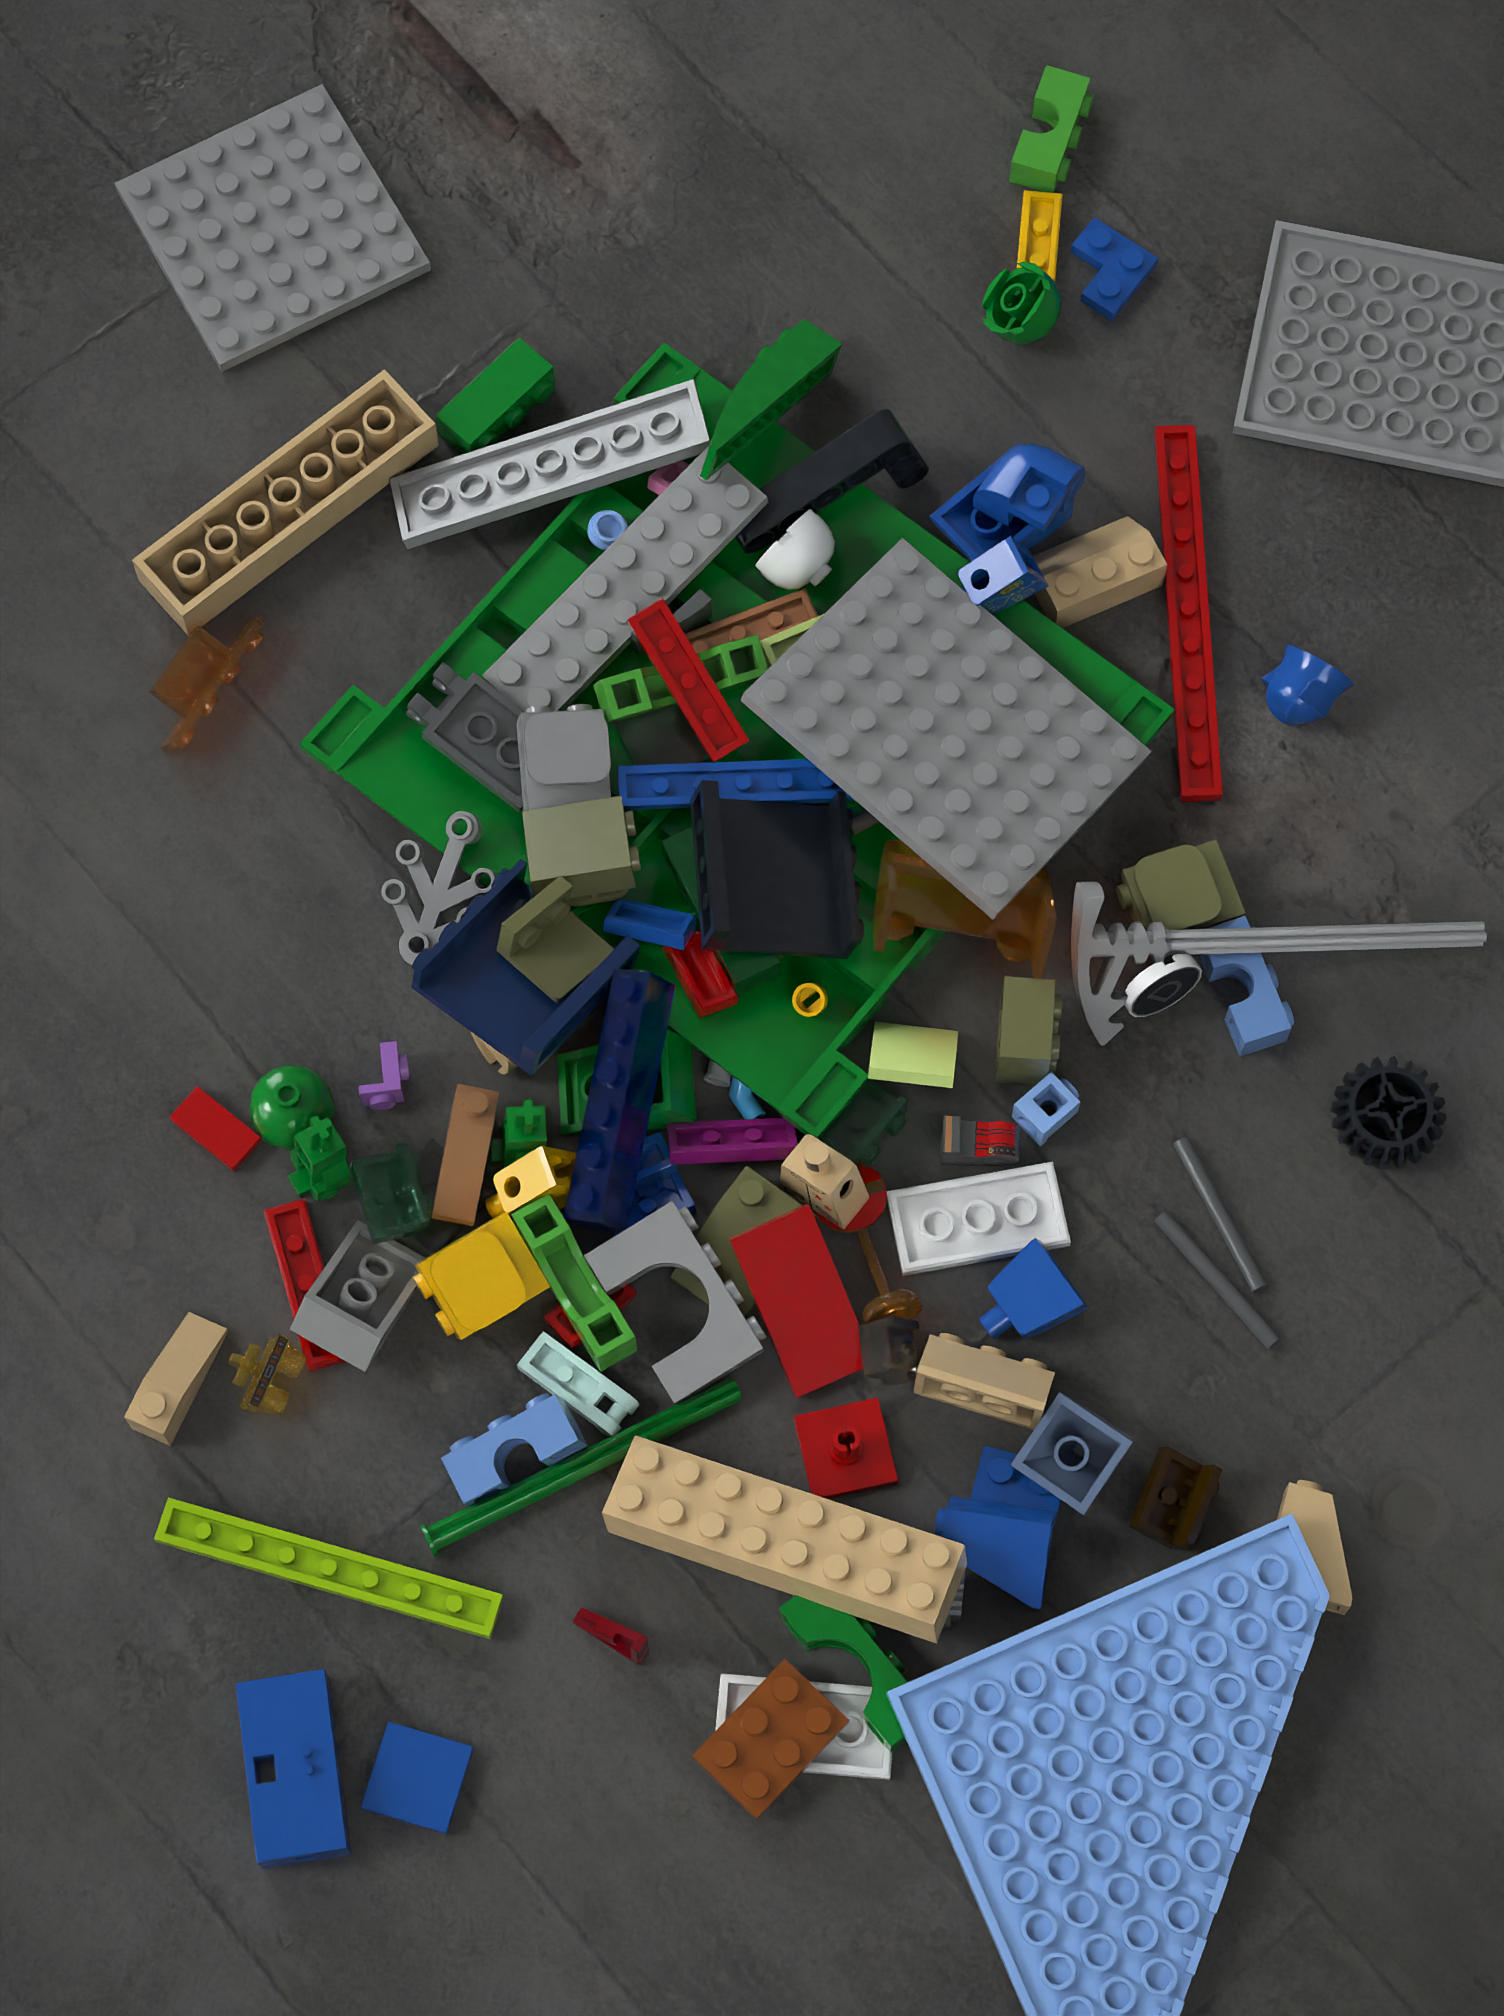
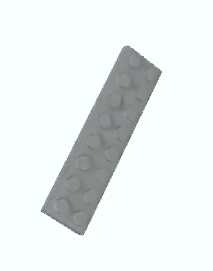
M692 379L389 478L402 541L407 549L417 547L700 455L710 445L711 439L694 380Z
M708 446L482 675L483 679L525 712L527 708L534 706H549L551 711H565L631 643L632 629L626 620L661 598L669 605L769 503L767 496L729 463H726L707 481L701 478L700 474L707 455Z

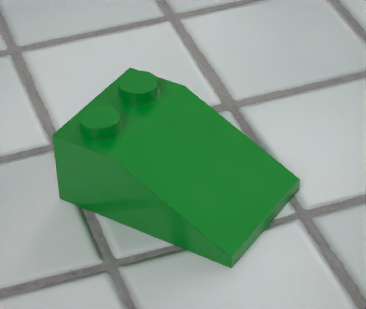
M668 1029L627 1038L608 1134L662 1130L667 1128V1123L696 1122L692 1045L680 1035ZM599 1045L557 1055L561 1135L565 1137L581 1136Z

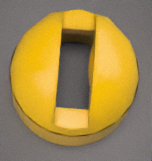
M813 982L805 983L798 986L794 991L792 1003L799 1014L806 1017L816 1016L825 1010L828 1003V995L821 985ZM818 992L820 998L806 1008L803 1002Z

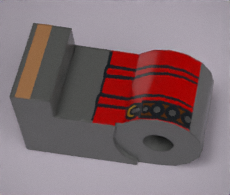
M944 1115L941 1125L940 1164L971 1166L1016 1164L1019 1162L1020 1128L1018 1125L1010 1122L961 1120V1116Z

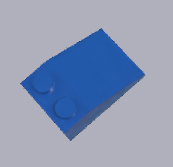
M994 462L930 515V520L970 561H973L1010 536L1027 549L1043 542L1072 518L1074 498L1064 514L1057 511L1045 531L1034 527L1016 516L1013 517L1007 526L973 507V496L996 463Z

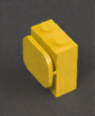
M507 1212L498 1215L414 1265L419 1273L413 1277L417 1287L425 1299L433 1296L441 1310L435 1314L438 1323L447 1337L454 1333L459 1340L485 1328L551 1287Z

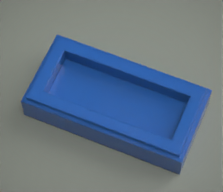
M620 898L615 900L606 915L603 932L624 937L629 936L632 939L684 950L696 929L697 916Z

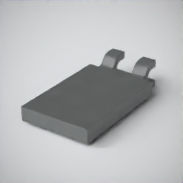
M443 662L433 674L435 679L432 685L448 695V697L436 709L429 701L417 693L408 703L407 708L409 710L406 715L416 723L427 727L422 732V739L520 813L523 809L516 723L520 714L525 711L473 672L465 681Z

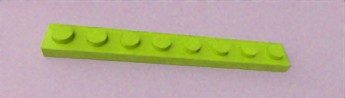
M169 1497L154 1540L160 1544L490 1640L504 1598L503 1594Z

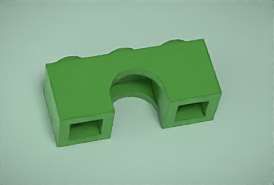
M1046 65L1034 98L1032 118L1047 122L1054 129L1046 133H1035L1023 129L1011 161L1009 182L1042 192L1054 193L1058 181H1066L1072 159L1067 158L1070 148L1077 150L1083 127L1078 126L1081 116L1088 118L1094 101V95L1089 94L1091 78Z

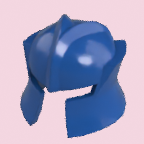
M1289 644L1285 647L1281 664L1261 678L1267 688L1266 700L1271 713L1288 726L1313 723L1320 717L1325 718L1334 701L1344 691L1354 686L1353 682L1344 673L1328 662Z

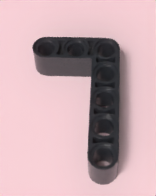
M889 409L878 411L760 488L759 490L767 496L769 503L735 538L744 553L757 552L786 534V530L809 509L815 514L883 469L887 471L899 488L904 489L921 481L927 475L929 467L892 411Z

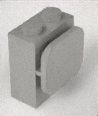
M589 704L571 705L567 707V711H551L549 706H534L527 708L526 712L520 714L516 727L523 811L611 797L609 778L611 759L608 726L604 719V709H592V705Z

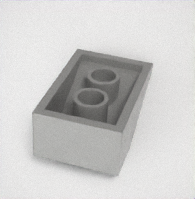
M357 1220L304 1296L290 1330L366 1372L416 1291L417 1285L413 1277L419 1273L414 1265L424 1260L425 1257Z

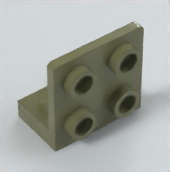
M561 875L502 923L496 950L556 1003H560L578 988L614 950L570 911L571 905L569 901L573 886Z

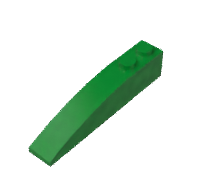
M803 319L794 328H786L779 336L777 342L771 347L768 345L764 346L757 355L755 362L744 373L725 404L710 442L700 477L707 481L831 375L843 343Z

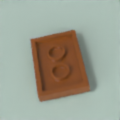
M784 1659L692 1755V1758L751 1816L758 1820L848 1725L849 1719Z

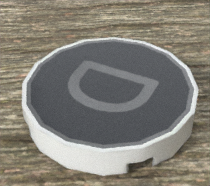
M1176 954L1172 957L1175 962L1165 965L1163 961L1156 962L1139 973L1125 990L1128 996H1123L1126 1002L1124 1005L1129 1013L1134 1017H1146L1170 1007L1183 998L1196 986L1201 978L1202 969L1195 958L1190 954Z

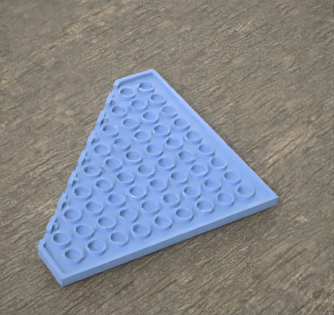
M1293 1514L1280 1518L886 1692L1026 2016H1180L1191 1979L1195 1975L1203 1953L1211 1923L1218 1911L1228 1883V1876L1236 1853L1239 1852L1248 1827L1256 1797L1262 1788L1272 1760L1271 1755L1279 1733L1282 1732L1292 1704L1296 1685L1301 1672L1304 1670L1315 1639V1632L1330 1597Z

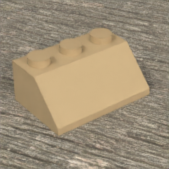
M1127 516L1034 555L1049 585L1035 593V596L1046 617L1061 628H1064L1163 586L1167 563L1151 533Z
M940 1333L939 1337L929 1335L916 1373L913 1393L1032 1430L1036 1428L1042 1418L1055 1372L1047 1370L1048 1366L1046 1364L1029 1358H1024L1022 1362L1005 1357L1006 1353L991 1346H981V1349L964 1345L965 1341L962 1338L948 1333Z

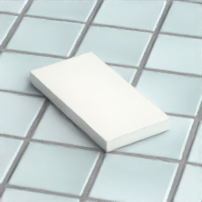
M1053 1162L886 1191L902 1276L1017 1256L1034 1238L1040 1240L1047 1250L1067 1247L1071 1243Z
M733 1674L720 1675L716 1730L766 1677ZM809 1681L849 1719V1723L803 1772L890 1780L892 1753L886 1748L885 1740L883 1746L862 1718L863 1711L870 1699L872 1687Z

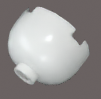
M809 509L786 530L787 533L779 541L776 540L755 565L767 580L778 587L787 590L799 589L809 582L816 587L832 571V568L827 564L834 553L835 541L832 532L824 520Z

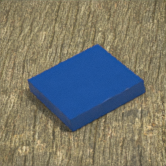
M388 1721L360 1808L364 1811L447 1835L474 1751L473 1746Z

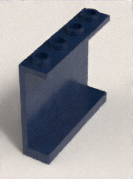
M520 859L510 870L504 868L499 872L491 885V889L484 896L479 894L470 902L465 911V916L458 923L452 921L444 928L440 934L439 942L431 950L425 948L418 954L412 964L414 975L411 988L532 1076L610 994L614 971L626 977L635 968L640 944L629 936H626L616 948L609 944L614 950L565 999L560 1003L554 1002L496 951L502 923L534 897L532 887L524 882L527 863Z

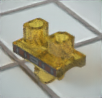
M280 1333L277 1334L276 1338L271 1337L260 1362L256 1360L262 1348L252 1343L249 1344L244 1356L235 1353L231 1354L228 1363L238 1369L232 1383L244 1388L249 1376H253L239 1409L250 1414L259 1410L277 1416L283 1412L290 1393L271 1385L272 1379L276 1371L292 1379L297 1378L306 1360L305 1355L288 1345L290 1338Z

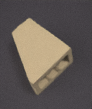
M1298 1480L1297 1484L1289 1482L1282 1497L1277 1520L1293 1514L1330 1594L1325 1610L1345 1615L1351 1607L1353 1598L1333 1495L1323 1492L1321 1485L1311 1481Z

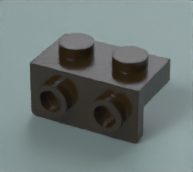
M1168 1446L1159 1447L1129 1527L1170 1549L1192 1548L1203 1533V1520L1209 1504L1218 1494L1220 1486L1218 1480L1222 1473V1468L1216 1465H1202Z

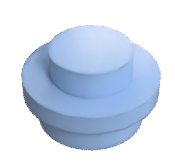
M603 510L596 513L590 519L587 533L594 546L606 550L628 528L624 517L612 510Z

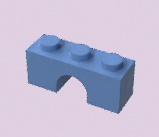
M1242 916L1206 929L1250 928L1246 916ZM1261 953L1198 954L1209 982L1225 977L1235 978L1241 981L1249 992V997L1246 1000L1229 1006L1224 1019L1240 1057L1287 1041L1292 1029L1291 1026L1294 1025L1293 1014L1289 1004L1286 1001L1281 1002L1276 988L1279 986L1276 972L1271 964H1265Z
M548 1393L537 1396L525 1405L527 1410L513 1418L511 1415L502 1416L487 1426L488 1432L475 1439L473 1436L462 1438L450 1446L451 1452L441 1457L463 1504L471 1506L511 1486L505 1474L504 1464L509 1452L519 1445L530 1444L534 1448L539 1460L548 1466H552L588 1446L564 1399L556 1394L550 1396Z

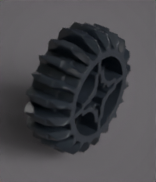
M1378 1056L1372 1059L1370 1068L1363 1062L1357 1064L1355 1068L1356 1075L1347 1072L1342 1079L1344 1085L1336 1087L1334 1095L1338 1100L1333 1101L1330 1107V1111L1338 1115L1332 1120V1128L1345 1129L1339 1134V1143L1342 1144L1350 1141L1353 1143L1348 1152L1350 1156L1357 1155L1359 1151L1365 1153L1364 1165H1369L1373 1158H1378L1381 1170L1387 1169L1390 1159H1393L1398 1169H1402L1406 1164V1157L1416 1164L1422 1158L1421 1152L1430 1154L1435 1147L1433 1141L1440 1140L1443 1134L1442 1129L1438 1126L1443 1125L1447 1117L1446 1114L1438 1111L1445 1104L1444 1098L1433 1096L1439 1088L1438 1082L1426 1085L1424 1081L1428 1075L1427 1070H1422L1415 1075L1411 1072L1413 1068L1412 1060L1407 1061L1403 1068L1397 1067L1398 1061L1395 1056L1390 1057L1385 1067ZM1375 1086L1374 1103L1366 1105L1364 1110L1356 1111L1355 1101L1357 1096L1366 1089ZM1393 1087L1401 1089L1402 1091L1406 1092L1410 1097H1403L1395 1092ZM1383 1106L1387 1108L1388 1112L1381 1113ZM1396 1113L1394 1119L1390 1118L1389 1114ZM1420 1115V1130L1413 1136L1402 1140L1401 1133L1404 1129L1402 1123L1411 1121L1413 1116ZM1366 1129L1378 1131L1383 1139L1373 1136Z

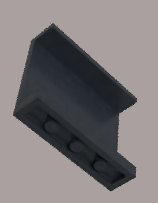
M701 780L690 799L702 949L848 959L855 947L863 940L864 923L862 919H858L857 905L860 900L859 882L854 880L853 870L857 852L855 845L851 844L850 840L853 813L851 808H847L846 792L837 791L827 807L719 798L718 781Z

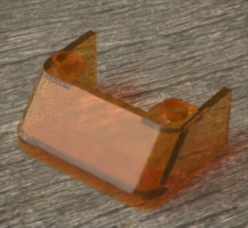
M890 840L885 843L872 921L875 951L883 952L886 938L901 940L904 936L913 934L915 926L995 939L996 947L1005 958L1016 962H1023L1029 959L1033 978L1042 980L1057 921L1049 874L1044 868L992 920L902 840Z

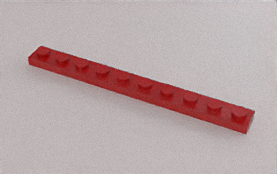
M1195 425L1155 426L1154 442L1162 555L1167 563L1164 584L1173 708L1175 709L1174 725L1180 802L1221 801L1223 791Z

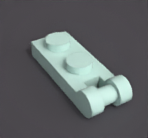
M544 1331L517 1364V1368L552 1395L556 1394L564 1399L571 1409L592 1423L607 1437L617 1434L621 1430L619 1426L621 1421L627 1414L632 1415L640 1405L634 1397ZM604 1396L614 1403L606 1414L596 1407Z

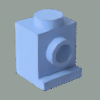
M1050 1072L1014 1104L1012 1118L1041 1147L1053 1133L1078 1112L1080 1101L1077 1098H1079V1094L1065 1078L1059 1080ZM1050 1105L1056 1112L1052 1116H1048L1041 1107Z

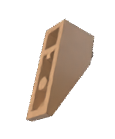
M457 1083L431 1218L474 1226L499 1096L498 1091Z

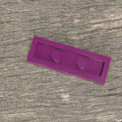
M784 1118L667 1123L670 1165L785 1160L798 1145L795 1127Z

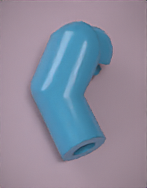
M732 1076L729 1090L731 1101L745 1120L762 1119L766 1112L754 1097V1092Z

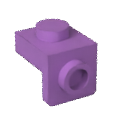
M397 1041L380 1043L383 1083L359 1086L362 1106H370L373 1110H386L393 1108L395 1103L405 1102L403 1080L410 1079L409 1060L407 1054L400 1055Z

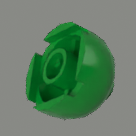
M1020 262L1017 263L1021 266L1020 268L1012 272L1008 269L1003 270L989 285L982 302V307L986 310V319L983 318V322L993 333L1007 342L1030 344L1046 336L1056 325L1061 314L1062 300L1058 285L1044 270L1035 263Z
M289 1064L273 1068L262 1076L252 1091L250 1114L256 1132L265 1143L278 1148H285L286 1151L295 1149L294 1135L309 1128L312 1117L318 1116L320 1120L328 1117L332 1122L336 1109L331 1090L318 1073L305 1066Z

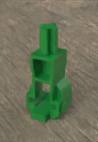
M527 1099L524 1100L523 1106L506 1107L505 1118H502L501 1138L490 1140L491 1164H503L504 1169L536 1148L546 1146L545 1106H533V1100Z
M318 1116L312 1117L310 1119V1127L294 1135L295 1149L290 1151V1157L296 1171L288 1175V1180L300 1198L311 1193L314 1200L319 1202L322 1199L333 1198L338 1193V1190L350 1184L351 1175L345 1161L346 1145L335 1130L331 1120L328 1117L320 1120Z

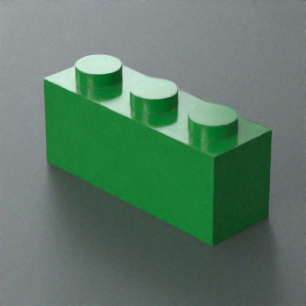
M518 338L435 415L438 434L462 455L498 443L499 438L509 428L515 429L523 422L527 411L537 402L543 403L550 397L555 387L554 367L521 338Z

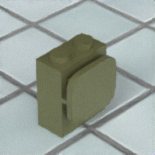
M622 796L522 811L530 881L534 897L560 875L573 886L569 901L571 906L614 901L625 896L629 889L636 888L634 871L641 870L638 846H630L629 836L637 835L633 810L625 812Z
M1217 840L1198 846L1180 845L1146 856L1137 865L1123 869L1120 883L1116 886V893L1123 910L1129 908L1133 921L1141 922L1145 931L1153 922H1162L1168 930L1206 929L1246 915Z

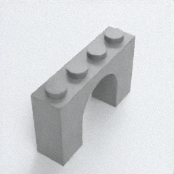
M673 1201L585 1254L584 1257L609 1296L647 1272L661 1267H677L694 1274L705 1286L709 1298V1314L704 1328L690 1343L652 1366L674 1404H678L763 1353L765 1350L760 1342L767 1337L754 1316L746 1320L737 1305L744 1300L732 1280L729 1279L723 1283L718 1276L715 1268L721 1265V1262L708 1242L700 1246L692 1232L699 1227L687 1207L684 1206L678 1210Z

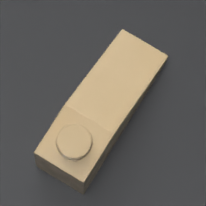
M188 1312L145 1375L124 1416L133 1430L171 1446L228 1333L227 1328Z

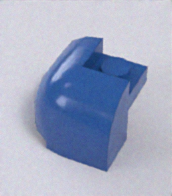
M1028 443L1011 447L996 461L973 496V507L1007 526L1013 517L1016 516L1034 527L1045 531L1057 511L1064 514L1083 485L1085 467L1051 448Z

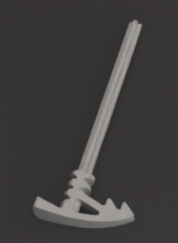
M1077 882L1072 913L1071 962L1073 982L1082 1013L1092 1033L1100 1045L1104 1046L1124 1027L1119 1017L1111 1016L1126 1002L1120 992L1112 991L1129 956H1131L1135 965H1141L1146 962L1148 956H1151L1154 963H1159L1161 961L1164 962L1165 957L1176 954L1483 946V943L1487 940V933L1485 932V923L1483 921L1168 930L1162 922H1153L1148 926L1147 931H1145L1141 922H1134L1129 926L1128 931H1125L1122 923H1114L1106 932L1101 923H1096L1104 901L1102 886L1098 882ZM1091 957H1104L1095 983L1090 987Z

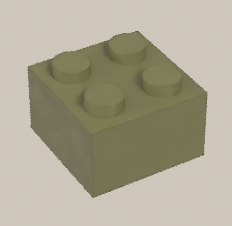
M1004 976L999 1005L995 1083L1035 1086L1048 1073L1056 1072L1060 1051V1035H1057L1059 1020H1061L1063 995L1055 994L1056 980Z

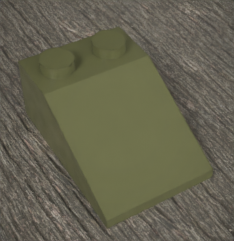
M748 1166L743 1169L720 1199L696 1236L700 1246L707 1242L710 1244L721 1262V1265L716 1267L715 1271L722 1282L725 1283L731 1279L744 1301L737 1306L745 1319L756 1307V1304L728 1238L803 1206ZM676 1267L670 1279L709 1307V1298L703 1283L689 1271Z

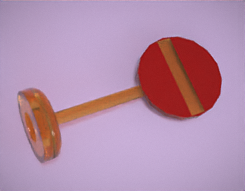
M853 1162L857 1166L869 1194V1199L843 1230L815 1210L813 1211L821 1223L834 1231L843 1233L857 1232L880 1295L872 1299L864 1307L862 1318L868 1330L885 1331L899 1327L914 1319L921 1312L922 1304L914 1291L907 1289L890 1291L867 1231V1228L874 1225L884 1213L888 1200L886 1185L877 1171L866 1164ZM840 1191V1197H842L846 1192Z

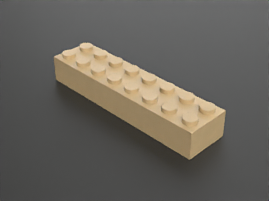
M384 369L132 559L138 580L184 632L190 636L390 483L389 478L401 475L437 448L439 443L436 424Z
M636 1435L602 1511L609 1533L792 1595H798L818 1604L936 1644L967 1566L964 1544Z

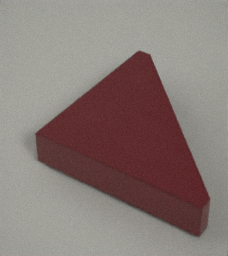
M582 1607L573 1619V1624L636 1665H642L649 1654L648 1638L634 1630Z

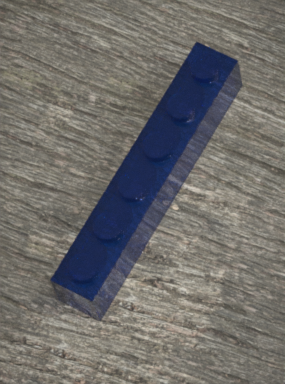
M614 969L564 1213V1219L588 1229L621 1233L628 1226L676 986L650 971Z

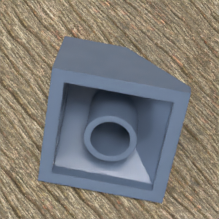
M1059 1392L1011 1463V1466L1084 1515L1132 1444L1133 1438L1096 1413Z

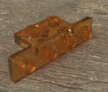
M257 616L250 620L230 649L200 626L193 629L149 691V693L181 716L178 723L161 745L160 749L168 753L177 747L182 750L190 742L196 732L191 726L199 715L206 717L219 700L214 694L222 682L228 685L241 669V665L237 663L244 651L251 653L263 638L264 634L259 630L265 623V619Z

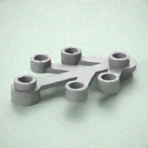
M459 811L452 814L448 819L446 833L449 841L434 882L423 860L424 850L421 844L412 840H404L396 848V857L399 862L407 865L425 906L420 921H418L408 900L410 894L409 887L404 881L390 879L382 886V897L386 902L393 904L404 930L399 941L400 954L411 965L419 954L413 949V942L417 938L423 939L424 949L428 948L431 950L439 942L440 934L449 924L447 923L436 928L441 913L481 893L486 894L491 889V885L497 876L493 870L479 868L472 874L470 880L451 888L465 847L476 843L482 835V823L472 813ZM465 820L468 825L467 831L463 835H458L456 825L459 821ZM413 845L416 854L413 859L406 860L404 851L408 846ZM488 873L491 883L487 888L482 889L479 885V879L483 874ZM398 884L401 888V895L394 900L390 896V889ZM467 907L458 913L456 920H454L456 923L465 916Z

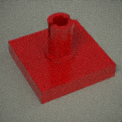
M878 1397L793 1416L811 1494L826 1499H833L898 1484Z

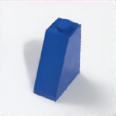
M950 1496L946 1509H938L935 1535L964 1544L967 1568L1031 1608L1041 1609L1045 1596L1055 1512Z

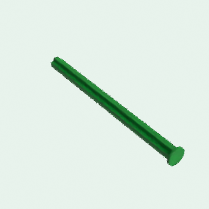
M729 1378L428 1527H425L424 1524L419 1525L433 1556L436 1557L438 1556L437 1550L625 1458L635 1435L658 1442L739 1402L742 1399L741 1390L737 1382L733 1378Z

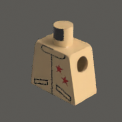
M810 1134L803 1137L781 1166L780 1188L802 1203L810 1205L811 1209L843 1230L869 1199V1194L857 1166L851 1160ZM840 1191H845L846 1193L840 1197Z

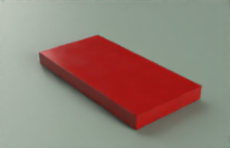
M805 1204L728 1238L796 1398L875 1363L810 1205Z

